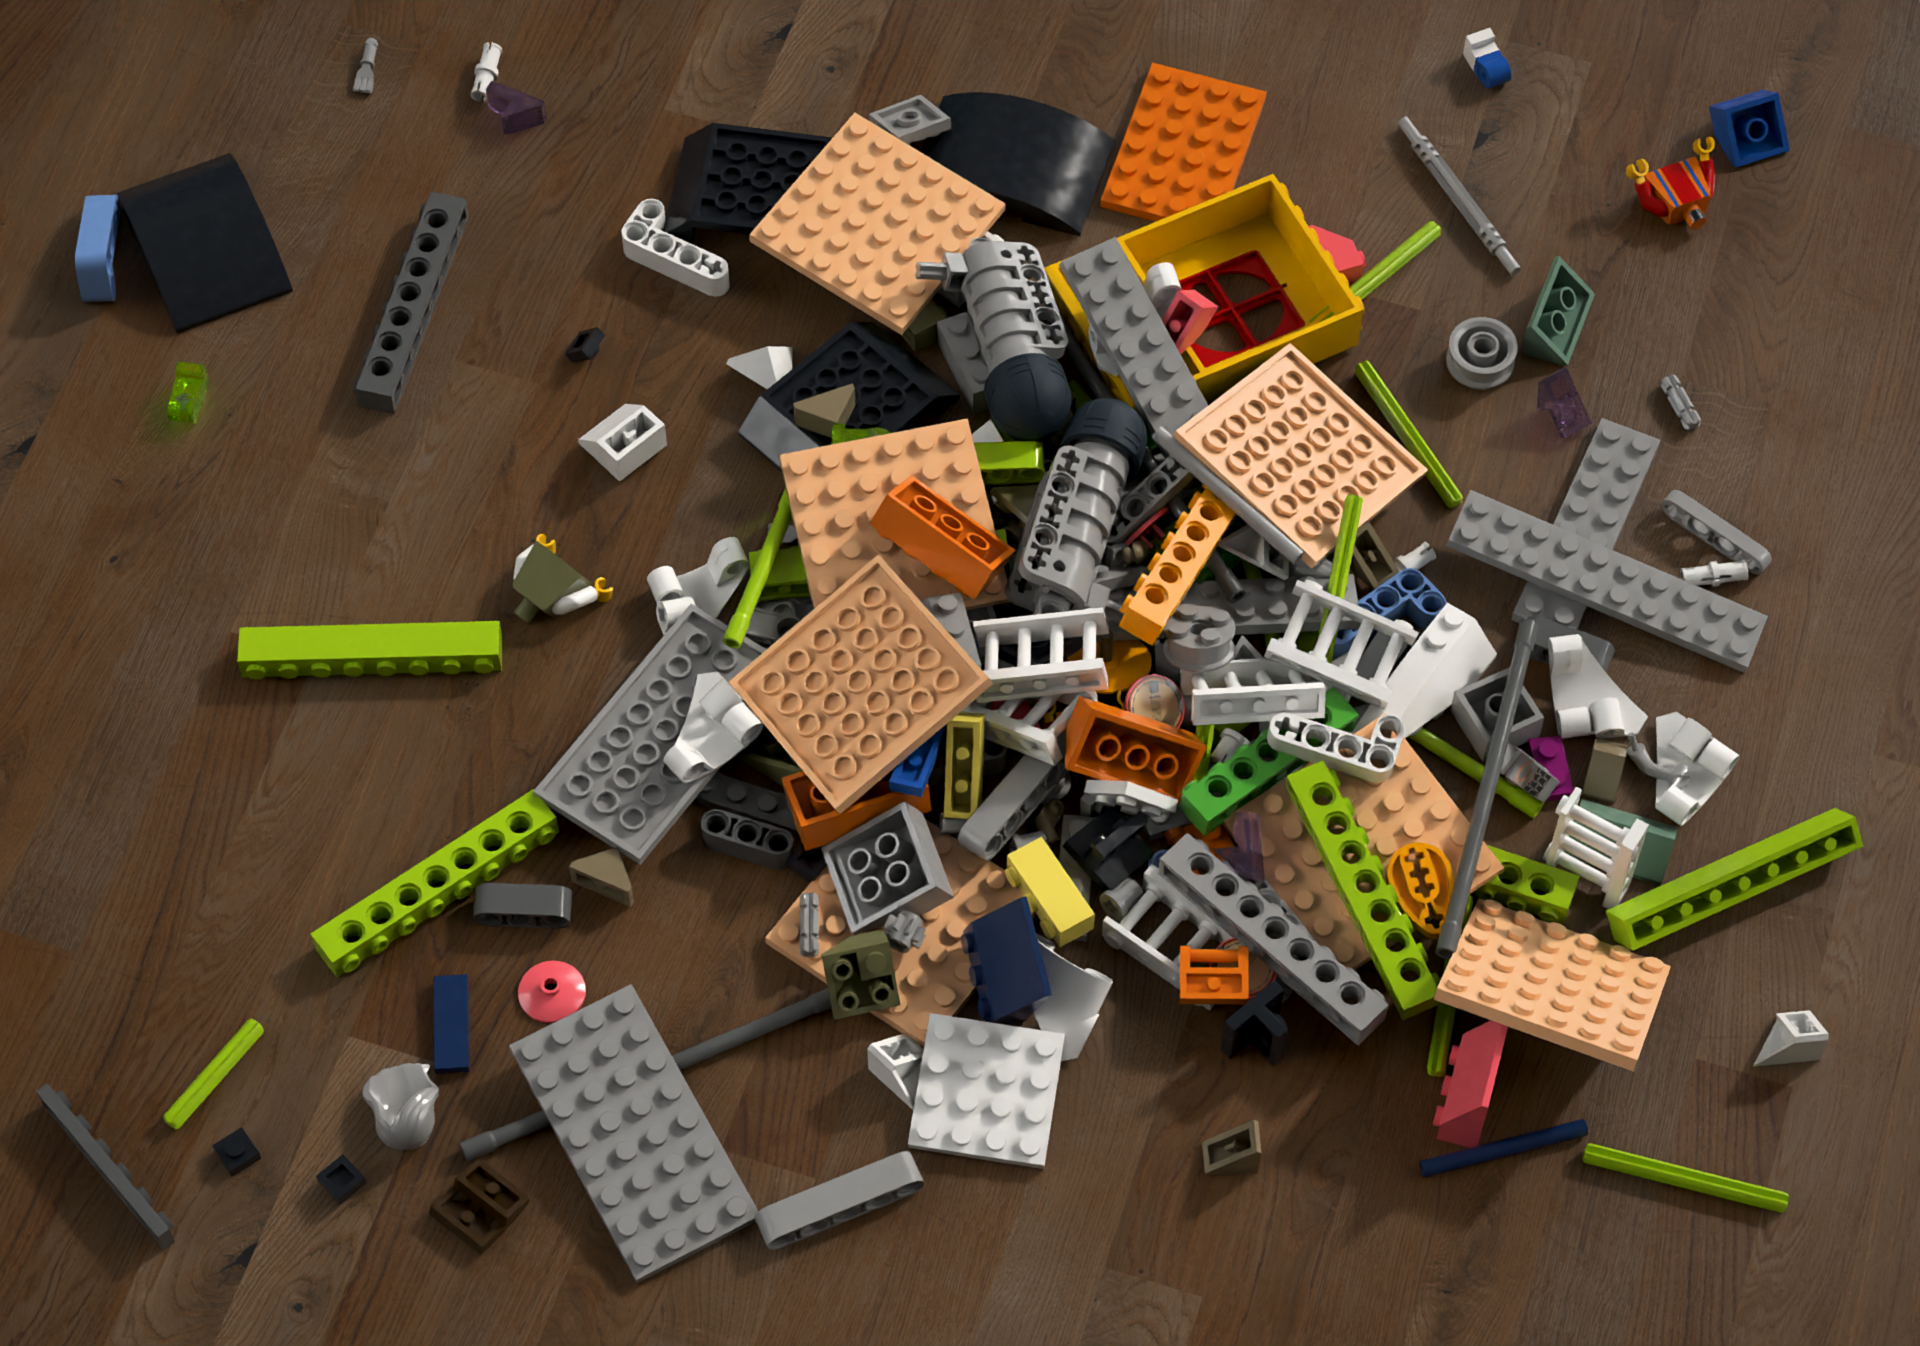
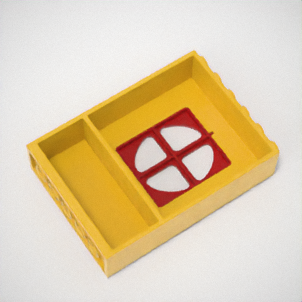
M1274 174L1117 238L1142 285H1144L1148 270L1159 263H1171L1174 266L1182 290H1191L1198 284H1205L1221 307L1220 311L1214 313L1206 329L1222 322H1230L1245 344L1246 348L1240 351L1222 352L1207 349L1194 342L1181 354L1207 404L1218 399L1289 343L1313 364L1359 344L1360 331H1362V317L1365 312L1364 304L1359 296H1354L1349 288L1346 276L1343 273H1339L1334 266L1331 253L1328 250L1324 251L1319 243L1316 231L1313 228H1309L1304 220L1301 208L1293 204L1289 198L1287 187L1283 183H1279ZM1061 261L1045 267L1044 269L1058 310L1072 329L1074 337L1114 397L1127 403L1141 416L1120 376L1116 377L1098 369L1089 342V322L1087 316L1059 267ZM1224 274L1250 275L1265 281L1270 286V290L1240 303H1233L1217 281V277ZM1272 301H1278L1283 307V317L1280 325L1268 339L1261 342L1257 341L1241 318V315ZM1329 305V308L1327 310H1325L1322 314H1320L1317 318H1315L1312 322L1309 323V321L1313 317H1315L1319 312H1321L1325 307ZM1333 311V316L1321 321L1323 318H1325L1328 314H1330Z

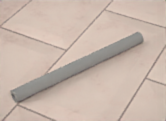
M1163 426L1154 432L1152 439L1292 564H1296L1301 559L1304 552L1177 441Z

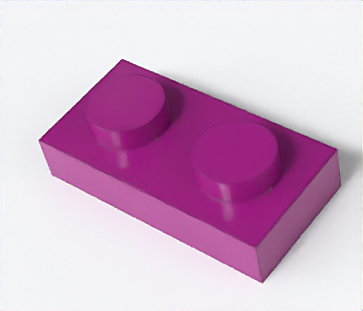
M1561 735L1529 739L1527 744L1529 756L1549 770V773L1560 781L1545 802L1561 800L1564 795L1570 797L1574 790Z

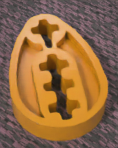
M1421 842L1410 843L1399 848L1391 857L1387 868V885L1392 884L1399 899L1396 905L1402 914L1406 913L1412 926L1427 938L1438 939L1441 926L1445 922L1454 887L1451 865L1446 855L1437 847ZM1414 853L1416 858L1422 857L1419 862V870L1421 873H1427L1424 877V886L1426 889L1432 888L1429 892V897L1424 898L1422 893L1416 894L1419 889V881L1417 878H1411L1414 874V865L1412 862L1406 863L1409 859V854ZM1428 908H1431L1436 920L1442 919L1437 929H1434L1432 924L1426 925L1429 920Z

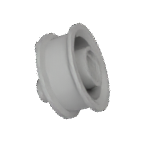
M1475 317L1461 322L1452 331L1449 339V348L1446 355L1449 372L1461 384L1478 390H1487L1503 384L1511 376L1514 369L1518 350L1516 337L1509 327L1492 318Z
M1184 604L1173 613L1163 629L1164 635L1167 638L1163 644V655L1170 664L1185 671L1209 672L1220 669L1229 664L1235 655V645L1232 641L1236 631L1235 622L1227 611L1207 606Z

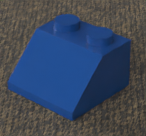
M1762 89L1709 106L1714 135L1733 167H1740L1790 151L1778 92Z

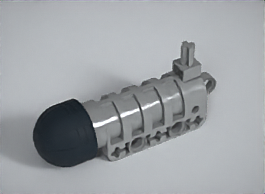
M978 237L972 239L969 248L963 254L945 252L941 263L917 262L915 266L917 270L915 274L916 279L941 280L944 291H960L963 294L971 322L974 325L977 341L981 346L984 363L988 368L989 376L985 381L984 394L991 416L998 428L1019 441L1037 442L1056 434L1063 427L1071 407L1070 388L1064 370L1056 360L1064 355L1068 344V337L1038 250L1028 243L991 241ZM1025 277H1033L1037 280V282L1030 281ZM1039 320H1048L1052 325L1044 324Z
M1098 398L1079 407L1065 429L1060 448L1051 463L1050 470L1045 473L1038 485L1005 586V595L1008 600L1015 605L1033 611V615L1103 607L1106 619L1118 624L1124 615L1119 611L1122 604L1108 599L1111 589L1095 583V579L1125 483L1137 477L1147 447L1145 424L1141 416L1127 403L1118 399ZM1053 482L1057 484V491L1052 486ZM1049 508H1051L1054 513L1053 517H1048ZM1041 533V541L1038 543L1035 535ZM1033 559L1037 563V568L1035 569L1032 568L1031 562ZM1022 578L1026 579L1023 588L1024 593L1018 591V584Z

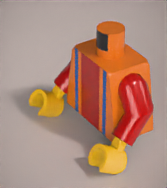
M1710 136L1706 138V150L1701 148L1700 138L1696 139L1693 143V150L1696 154L1700 155V160H1697L1694 156L1648 172L1649 165L1646 160L1639 159L1636 161L1639 173L1636 171L1634 164L1627 166L1626 175L1636 180L1634 186L1641 206L1646 211L1661 217L1669 225L1684 220L1691 230H1697L1705 225L1707 219L1704 213L1708 209L1709 201L1714 196L1715 186L1713 159L1709 158V152L1714 149L1715 141Z

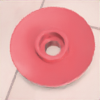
M546 961L533 966L524 974L518 987V998L524 1012L532 1019L552 1024L580 1010L586 996V987L582 975L576 968L561 961ZM548 984L557 985L553 990L545 989V986Z

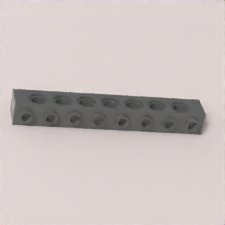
M431 192L427 203H422L418 227H413L411 231L410 248L408 251L403 252L399 276L395 275L392 281V295L390 300H385L383 304L382 321L380 325L375 326L372 336V347L370 350L367 349L364 354V368L361 375H357L354 380L353 392L357 394L359 406L395 414L469 218L465 198Z

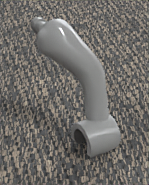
M1633 732L1628 734L1627 738L1631 746L1627 748V754L1643 773L1666 780L1670 786L1675 785L1680 790L1687 786L1691 777L1683 776L1688 769L1686 764H1678L1672 770L1653 763L1646 751L1645 745L1637 743Z

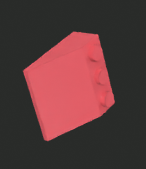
M1492 1020L1464 1033L1460 1046H1452L1448 1065L1454 1066L1452 1076L1445 1075L1440 1095L1447 1096L1444 1107L1437 1105L1433 1125L1439 1127L1436 1139L1468 1148L1478 1146L1508 1026Z

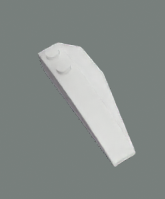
M1447 603L1387 680V688L1392 690L1393 693L1385 710L1371 704L1351 734L1356 733L1386 713L1387 715H1396L1401 718L1405 725L1404 738L1419 732L1422 726L1432 718L1435 720L1441 716L1444 710L1452 705L1454 692L1477 682L1496 658V651L1476 619Z

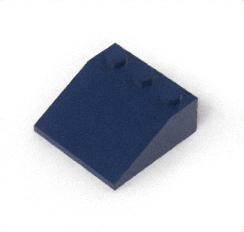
M1027 897L1019 898L971 922L963 930L961 935L962 949L965 954L969 955L971 967L969 968L970 981L974 987L977 986L980 998L977 1001L978 1012L981 1019H985V1022L1007 1025L1026 1021L1052 996Z

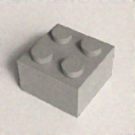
M1510 667L1455 691L1450 711L1482 762L1487 759ZM1524 685L1522 686L1508 741L1516 747L1527 743L1529 739L1538 738L1544 721V716Z

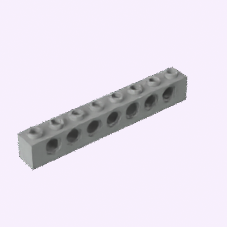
M1187 833L1160 858L1158 872L1160 876L1232 938L1237 939L1244 946H1248V949L1275 971L1283 982L1359 1046L1386 1019L1389 1004H1387L1385 997L1378 990L1367 987L1361 981L1356 971L1350 967L1345 968L1339 963L1329 948L1324 945L1319 946L1310 938V934L1300 924L1295 925L1291 922L1277 904L1269 903L1260 895L1259 890L1254 884L1249 881L1245 882L1237 876L1233 867L1225 860L1220 861L1216 858L1202 840H1195ZM1201 869L1207 873L1204 875H1197L1193 871ZM1225 890L1232 895L1221 896L1217 892ZM1253 912L1257 916L1253 918L1245 917L1242 913ZM1277 933L1282 938L1271 939L1267 934ZM1300 954L1305 956L1307 959L1304 961L1295 960L1292 956ZM1320 976H1327L1332 981L1329 983H1324L1319 981L1317 978ZM1353 998L1358 1003L1350 1005L1345 1003L1343 999Z

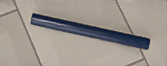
M1580 1119L1419 1161L1420 1172L1423 1178L1588 1136V1127L1585 1120Z

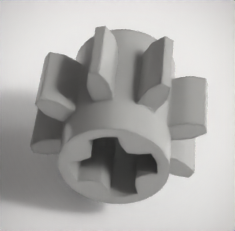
M900 911L898 917L890 914L883 927L890 947L902 953H908L912 946L920 949L926 936L924 934L926 928L922 927V919L909 911Z

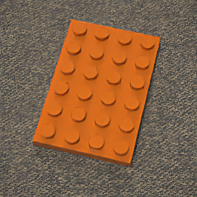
M1152 62L1101 197L1100 207L1157 222L1234 190L1263 109L1267 92Z

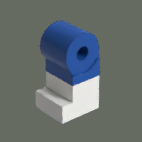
M1491 28L1467 35L1463 51L1465 59L1478 80L1487 89L1511 80L1509 63L1495 44V35Z

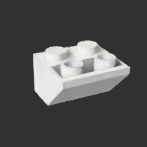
M624 404L578 439V443L619 481L623 480L667 446L665 424L644 405Z

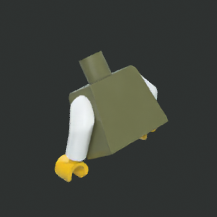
M539 534L536 537L535 544H532L516 557L512 587L525 597L514 610V613L528 624L540 609L555 618L558 615H564L596 600L600 602L609 601L612 598L613 587L603 590L602 588L606 585V579L603 577L595 581L594 588L590 586L592 582L555 555V540L553 539L550 543L546 544V535Z

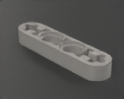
M1169 455L1119 503L1112 527L1116 528L1118 534L1113 537L1110 533L1106 545L1111 546L1125 543L1134 532L1160 511L1195 476L1187 469L1183 470L1179 462ZM1170 471L1177 479L1173 480L1167 473ZM1160 480H1166V490L1162 494H1154L1153 486ZM1137 502H1143V512L1136 517L1130 516L1131 506ZM1122 516L1130 522L1128 525L1120 519Z
M1672 490L1661 502L1662 510L1669 518L1732 561L1745 560L1748 571L1752 574H1761L1772 562L1770 553L1762 545L1679 490Z

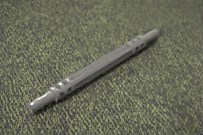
M1408 117L1401 118L1398 125L1412 142L1411 148L1492 256L1499 258L1511 276L1517 275L1521 271V267L1506 249L1507 243L1475 203L1428 138L1421 136Z

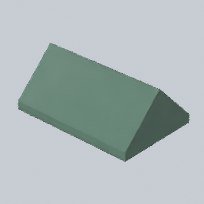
M1560 256L1554 257L1528 323L1521 353L1561 366H1567L1595 293Z
M1581 799L1579 807L1621 829H1624V827L1631 829L1636 819L1649 824L1632 878L1661 886L1678 827ZM1575 820V823L1616 844L1615 840ZM1570 835L1571 839L1587 846L1588 848L1602 854L1603 856L1609 859L1612 858L1609 855L1593 848L1592 846ZM1567 851L1565 852L1585 864L1592 865Z

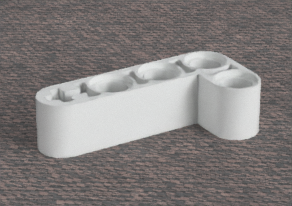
M656 199L642 201L621 230L623 250L626 257L707 295L714 297L724 295L730 287L728 263L726 260L664 232L666 220L662 202Z
M1282 712L1276 714L1271 719L1267 732V741L1271 748L1276 751L1312 763L1324 760L1327 768H1333L1336 771L1372 783H1382L1392 773L1405 734V725L1401 718L1396 715H1383L1378 719L1371 740L1291 713ZM1281 728L1287 730L1285 736L1279 734ZM1385 729L1392 730L1397 737L1393 739L1385 738L1380 731ZM1298 733H1301L1300 742L1295 741ZM1309 738H1317L1323 745L1321 747H1312L1307 743V740ZM1343 748L1350 749L1355 756L1345 758L1341 756L1339 750ZM1381 759L1386 763V767L1382 769L1376 768L1371 764V760Z

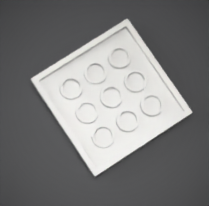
M930 1013L908 1148L1044 1169L1065 1034Z

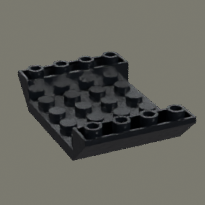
M711 123L690 134L684 139L664 232L684 241L692 242L696 228L750 234L833 137Z
M850 322L762 393L738 433L739 436L782 472L779 462V455L864 439L866 436L868 438L872 435L877 436L873 434L872 429L878 435L905 431L929 410L939 417L960 399V394L874 322ZM853 383L855 388V407L838 440L796 426L793 403Z

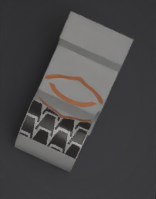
M1508 742L1500 773L1545 803L1560 781L1523 750Z

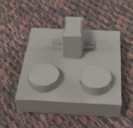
M922 95L869 114L870 122L908 145L911 142L927 137L938 136L941 132L951 129L950 117Z
M1124 543L1107 546L1106 553H1103L1095 583L1110 588L1112 591L1136 585L1142 573L1149 575V570L1141 564L1136 565V563L1126 565L1122 556V550L1129 546Z

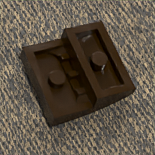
M477 1158L455 1177L454 1186L430 1206L429 1215L481 1255L516 1220L530 1202V1197L480 1158Z

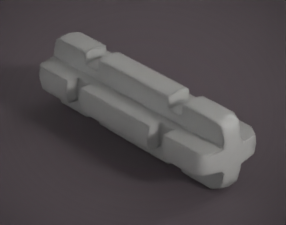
M1672 374L1664 377L1661 388L1666 395H1669L1667 398L1677 416L1682 418L1680 421L1683 427L1688 431L1699 427L1701 418L1696 410H1692L1694 406L1684 388L1679 387L1681 383L1677 376Z
M803 893L800 896V954L804 957H815L819 953V900L816 893Z

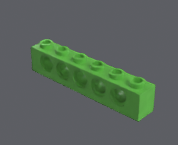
M1332 687L1326 691L1325 718L1309 720L1318 721L1324 725L1351 733L1356 727L1359 714ZM1266 728L1258 736L1257 741L1249 746L1244 744L1239 747L1230 760L1224 764L1222 762L1215 764L1207 772V776L1200 781L1193 780L1188 783L1181 792L1179 809L1205 837L1222 825L1234 811L1287 778V775L1296 772L1309 763V761L1271 748L1267 741L1268 728ZM1281 728L1279 734L1285 736L1287 730ZM1298 733L1296 741L1300 742L1301 733ZM1309 738L1307 740V743L1312 747H1321L1323 745L1317 738ZM1268 756L1274 761H1265L1261 757ZM1236 774H1244L1248 779H1240ZM1219 792L1223 797H1214L1210 793Z

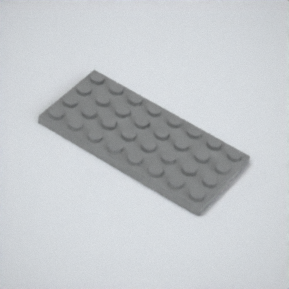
M690 604L535 788L533 794L543 800L551 809L611 847H617L619 852L641 865L720 769L719 767L711 773L685 784L663 761L666 753L675 745L685 723L697 675L719 672L729 683L732 678L766 649L746 636L739 649L726 646L722 640L728 625L695 605ZM742 700V702L752 711V709L747 705V703L744 700Z
M632 984L509 1045L514 1059L637 1284L756 1222L754 1216L758 1209Z

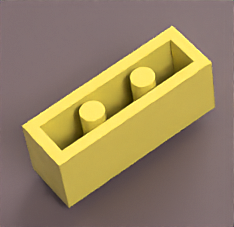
M960 712L947 723L944 818L969 819L982 805L984 713Z
M1042 836L1007 855L1006 877L1013 887H1019L1023 893L1022 897H1027L1031 913L1036 912L1040 918V926L1048 939L1053 938L1060 948L1094 929L1095 913Z

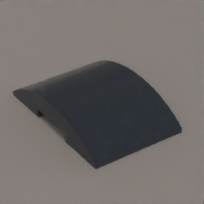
M967 92L943 96L938 109L950 117L951 129L941 132L938 136L927 137L921 153L1006 204L1005 210L1022 214V222L1081 236L1115 144V139L1075 115L1030 99L985 92Z
M231 153L116 193L177 333L293 292L292 285L263 214L244 174Z

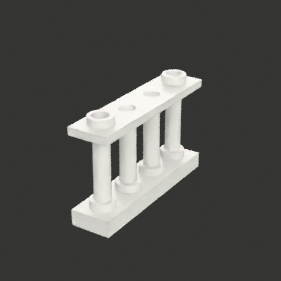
M1297 580L1292 594L1301 598L1283 638L1278 640L1271 638L1264 657L1385 710L1393 693L1392 690L1387 688L1386 681L1403 642L1412 646L1419 632L1413 630V626L1406 621L1399 619L1395 621L1389 620L1322 590L1323 587L1314 581L1305 580L1302 582ZM1312 603H1315L1331 611L1314 650L1305 653L1296 649L1297 645L1295 642ZM1345 616L1361 623L1344 664H1340L1337 667L1326 662L1327 658L1325 655L1342 617ZM1375 629L1391 636V639L1374 678L1367 680L1358 676V672L1355 669L1372 630Z
M1103 607L973 621V628L979 647H985V670L982 671L993 683L976 698L977 703L1108 689V676L1103 658H1096V635L1109 634V627ZM1083 637V660L1063 662L1064 638ZM1050 640V663L1031 665V642ZM1018 644L1017 667L998 669L999 645Z
M998 658V669L1015 667ZM1095 691L1043 696L1022 720H1016L1009 716L1026 698L1006 700L998 710L993 711L985 708L989 702L977 703L975 699L961 712L985 714V739L1055 766L1063 757L1057 744V737L1067 727L1079 696L1098 701V696ZM1056 701L1068 705L1048 729L1034 727Z
M1267 658L1232 660L1226 666L1209 672H1190L1180 669V691L1182 695H1192L1191 720L1193 725L1271 721L1273 716L1282 712L1291 713L1306 719L1325 718L1326 687L1324 683H1310V677Z
M1575 787L1570 797L1564 795L1556 808L1555 813L1559 815L1553 840L1546 849L1542 860L1546 861V865L1556 867L1559 864L1602 887L1601 891L1606 893L1602 906L1610 909L1619 905L1630 886L1649 824L1636 819L1631 829L1626 827L1621 829L1579 807L1578 802L1582 789ZM1575 819L1580 823L1596 830L1597 832L1615 840L1616 844L1586 829L1585 827L1573 822V820ZM1569 835L1609 855L1612 858L1609 859L1603 856L1602 854L1588 848L1587 846L1571 839ZM1567 851V852H1569V853H1571V854H1573V855L1579 857L1580 859H1582V860H1584V861H1586V862H1588V863H1590V864L1596 866L1597 868H1599V869H1601V870L1607 872V874H1604V873H1602V872L1596 870L1595 868H1593V867H1591V866H1589V865H1587V864H1585V863L1579 861L1578 859H1576V858H1574V857H1572V856H1570V855H1568V854H1566V853H1564V852Z
M1151 864L1143 875L1142 888L1145 894L1119 924L1106 916L1103 920L1102 936H1104L1105 941L1115 949L1121 948L1180 990V953L1171 961L1157 951L1182 920H1189L1199 929L1186 945L1190 946V949H1201L1209 939H1216L1223 943L1232 937L1158 874L1159 869ZM1155 901H1161L1170 907L1172 912L1151 937L1144 942L1130 931ZM1194 1004L1196 1006L1202 1005L1209 1011L1214 1006V1004Z

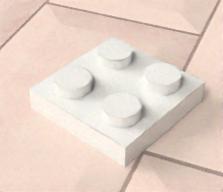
M1087 780L1084 793L1096 797V803L1114 807L1115 804L1120 805L1121 812L1135 815L1140 811L1147 815L1160 817L1161 812L1175 813L1178 800L1128 781Z

